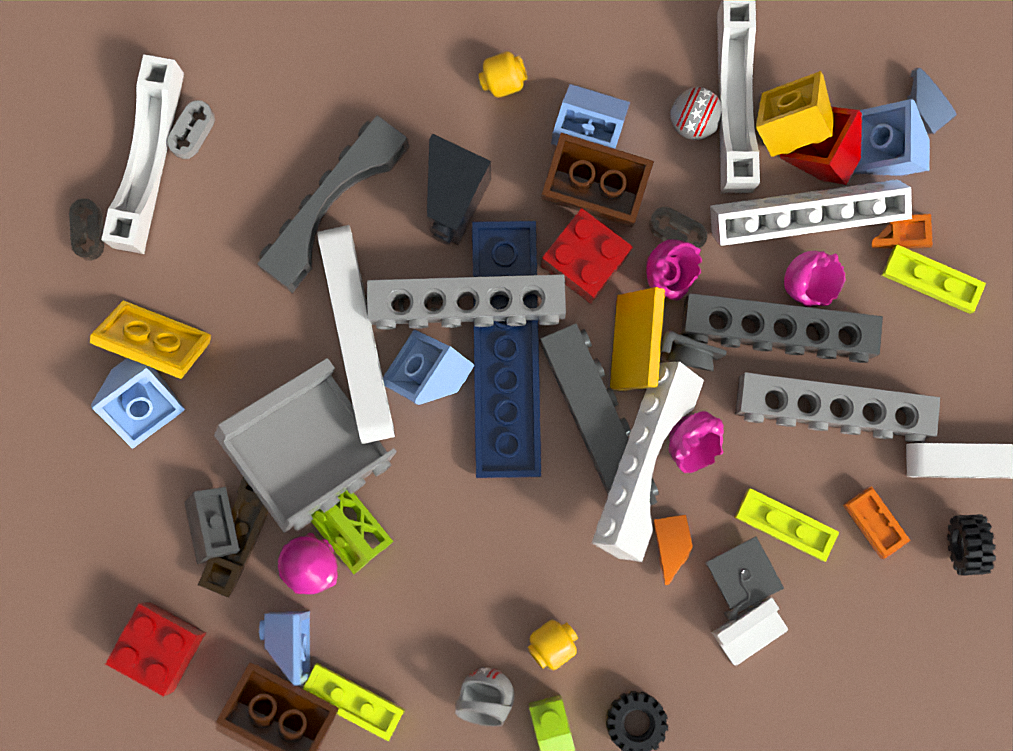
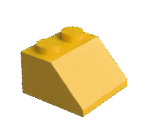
M822 72L813 73L762 93L756 129L771 157L779 154H789L797 148L811 143L818 144L832 137L834 117Z

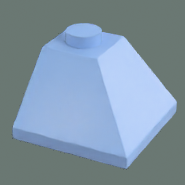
M909 99L860 110L862 113L861 159L853 173L902 176L929 171V137L914 100Z
M414 329L383 376L384 385L420 405L457 393L466 381L474 364L451 346Z
M126 358L111 369L91 403L92 408L132 449L185 410L156 369Z
M310 611L266 613L265 620H260V640H265V649L293 685H301L310 676Z

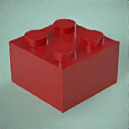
M581 208L544 254L541 260V267L552 275H565V285L591 304L627 259L633 246Z
M151 602L139 603L105 665L164 697L175 691L206 632Z

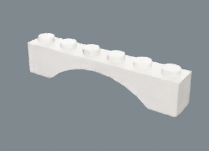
M722 0L717 12L719 100L722 108L719 123L721 193H753L760 183L759 149L754 127L752 86L756 32L755 0Z
M143 54L137 80L136 118L131 151L121 185L108 208L101 239L113 249L141 254L145 252L168 149L167 139L172 130L184 77L183 71L176 61L172 59Z
M681 362L659 363L658 386L646 389L611 490L608 493L600 521L597 524L592 543L618 559L642 561L653 530L650 517V487L657 455L673 426L684 415L694 410L704 382L701 377Z

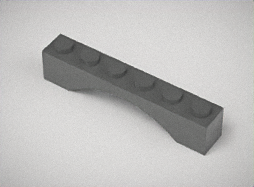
M378 115L372 122L367 121L358 132L359 138L352 146L348 145L343 149L338 158L339 163L332 171L329 169L322 175L318 183L320 185L313 195L308 194L299 205L300 211L293 220L288 219L279 230L280 236L273 245L268 244L259 255L260 261L257 265L291 293L296 290L312 270V252L315 236L323 217L331 205L346 190L358 182L371 176L391 171L409 148L407 137Z

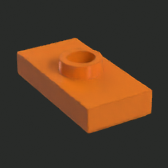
M872 486L867 487L843 504L881 559H886L911 541Z

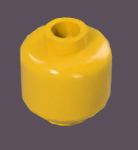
M506 51L484 60L483 72L479 73V80L484 91L490 90L493 96L501 98L522 90L524 81L527 80V73L519 55L515 57L513 53Z
M549 620L530 635L529 642L531 645L527 649L542 669L547 667L555 670L575 656L577 649L574 641L578 637L567 622L561 625L556 620Z

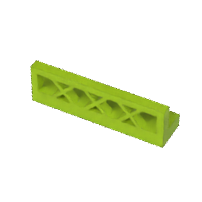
M346 490L338 496L340 501L326 512H323L320 508L312 513L313 520L311 522L321 535L328 540L334 551L351 572L355 574L394 541L358 497ZM343 506L352 508L355 511L357 521L347 519L343 514ZM364 531L373 533L380 544L372 549L364 539Z

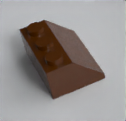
M561 133L543 188L542 200L577 211L583 208L590 215L633 227L654 161Z
M250 662L218 716L215 726L216 731L254 751H319L339 708Z

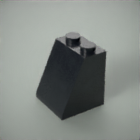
M432 133L429 138L427 220L431 233H434L432 237L445 245H450L451 242L459 245L492 179L491 161Z

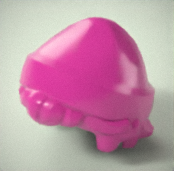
M674 239L660 243L650 253L646 262L647 281L650 288L665 289L664 297L675 301L680 300L701 274V268L698 265L702 262L699 247H695L689 242Z
M824 251L804 252L797 256L788 266L784 277L785 290L791 298L802 303L805 307L811 308L813 305L828 306L832 303L833 299L838 297L846 281L844 267L841 266L836 253L829 255Z
M701 411L683 416L673 426L669 436V454L683 473L697 472L699 469L715 463V457L723 454L724 425L722 421L709 412Z
M308 533L306 536L291 539L282 547L278 559L279 577L294 593L318 594L334 586L337 582V559L333 547L327 539L319 540L315 537L314 533Z

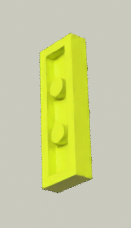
M898 244L893 247L881 275L969 314L975 312L986 285L983 281Z
M751 488L747 489L734 517L823 562H826L839 534V531Z
M319 663L315 664L303 687V690L338 707L337 715L388 742L405 711L404 708Z

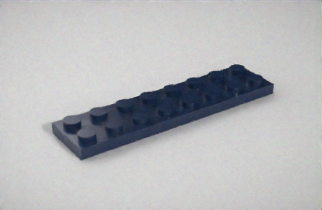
M536 221L472 222L473 277L537 275ZM535 294L527 295L523 300V304L531 309L537 308L538 296ZM497 295L491 300L490 304L495 309H503L508 305L509 300L503 295ZM473 298V307H474L475 304H476V300ZM526 320V325L509 326L507 321H494V325L489 327L474 326L476 478L541 477L538 320Z

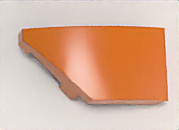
M931 214L912 215V219L890 222L872 240V248L893 249L897 244L907 249L932 248Z
M686 515L654 519L653 522L664 585H670L675 574L689 558V553L693 547Z

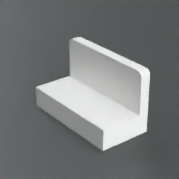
M767 597L738 614L736 620H729L712 632L733 665L740 664L787 632L788 628L777 613L779 607L773 598Z

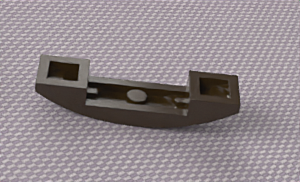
M244 477L237 490L239 495L231 511L239 551L235 554L210 558L198 583L199 586L225 597H230L269 512Z

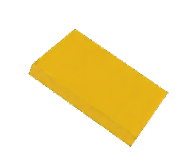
M654 287L617 295L610 379L612 390L623 391L655 388L658 386L665 289Z
M122 301L91 333L90 343L182 379L210 344L211 334L132 303Z

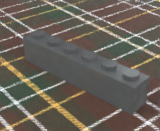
M575 323L541 338L540 346L608 495L629 440L628 436H630L631 429L625 417L619 418L615 410V406L619 405L612 388L606 389L601 377L605 376V372L599 359L593 360L588 348L592 347L587 332L585 329L579 330ZM651 478L650 506L658 503L655 496L659 495L653 478Z

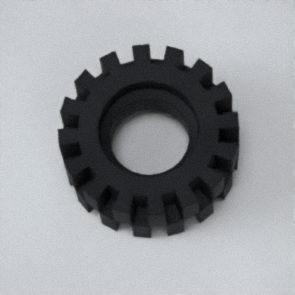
M983 514L953 516L950 519L951 525H948L950 534H947V540L950 541L948 551H951L950 560L954 562L953 568L957 570L958 575L990 574L994 568L992 561L996 560V555L993 553V550H996V544H993L992 539L995 537L994 533L990 532L991 524L987 523L988 519Z
M630 691L629 694L623 693L619 695L620 698L618 700L614 699L611 703L612 707L610 710L608 709L606 714V727L612 741L621 751H651L652 749L656 751L659 748V743L661 741L664 743L666 739L665 732L668 731L669 726L667 724V714L664 712L663 707L654 697L642 691L641 693ZM634 710L645 712L650 721L648 730L640 736L629 734L624 727L625 717Z

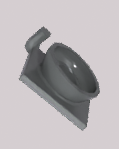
M673 331L665 333L661 351L669 352L666 359L669 362H681L688 367L713 372V359L719 360L727 353V350L694 341Z
M757 536L705 562L730 608L729 611L724 612L725 617L729 620H736L738 612L784 589Z

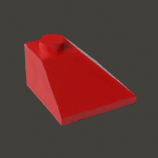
M831 106L834 117L832 137L818 144L811 143L797 148L789 154H780L779 157L821 181L847 185L861 159L862 113L856 109Z

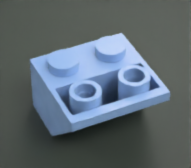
M570 84L558 114L551 144L557 145L560 134L564 133L616 149L630 102Z

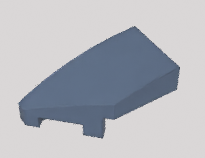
M915 68L911 71V77L914 79L911 96H907V100L912 99L915 101L927 134H934L953 119L957 113L933 80L921 68Z

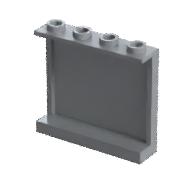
M328 358L220 423L214 434L283 532L292 527L296 531L313 520L312 513L320 508L323 512H326L340 501L338 498L340 494L346 490L352 494L366 484L364 478L371 473H374L377 477L392 466L389 461L396 454L394 448L387 452L379 440L362 444L353 405L331 375L335 368Z

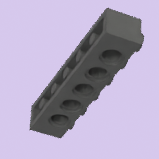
M689 293L684 300L681 335L704 344H708V340L721 341V346L729 348H739L740 344L753 345V350L770 352L773 347L785 349V354L804 355L806 351L815 352L817 357L822 359H836L837 355L848 356L850 362L868 363L869 359L880 355L883 316ZM709 316H720L724 322L723 329L713 328L709 323ZM742 319H750L754 322L756 327L754 333H747L743 330L741 326ZM779 322L785 325L787 328L786 337H780L774 332V323ZM807 326L817 329L819 333L818 341H813L807 337ZM839 330H844L850 335L851 341L849 345H845L839 340Z

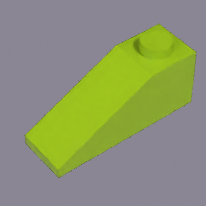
M561 695L529 703L540 751H575Z

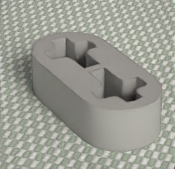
M200 100L189 103L171 130L167 143L170 150L178 158L189 159L193 157L213 127L215 115L208 104ZM203 111L206 119L204 121L198 119L196 122L193 114H200ZM187 137L190 145L188 148L185 146L180 148L177 141L179 139L185 140Z

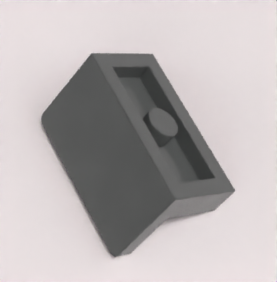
M226 487L193 492L185 501V509L197 564L205 563L213 557L237 553L239 546Z

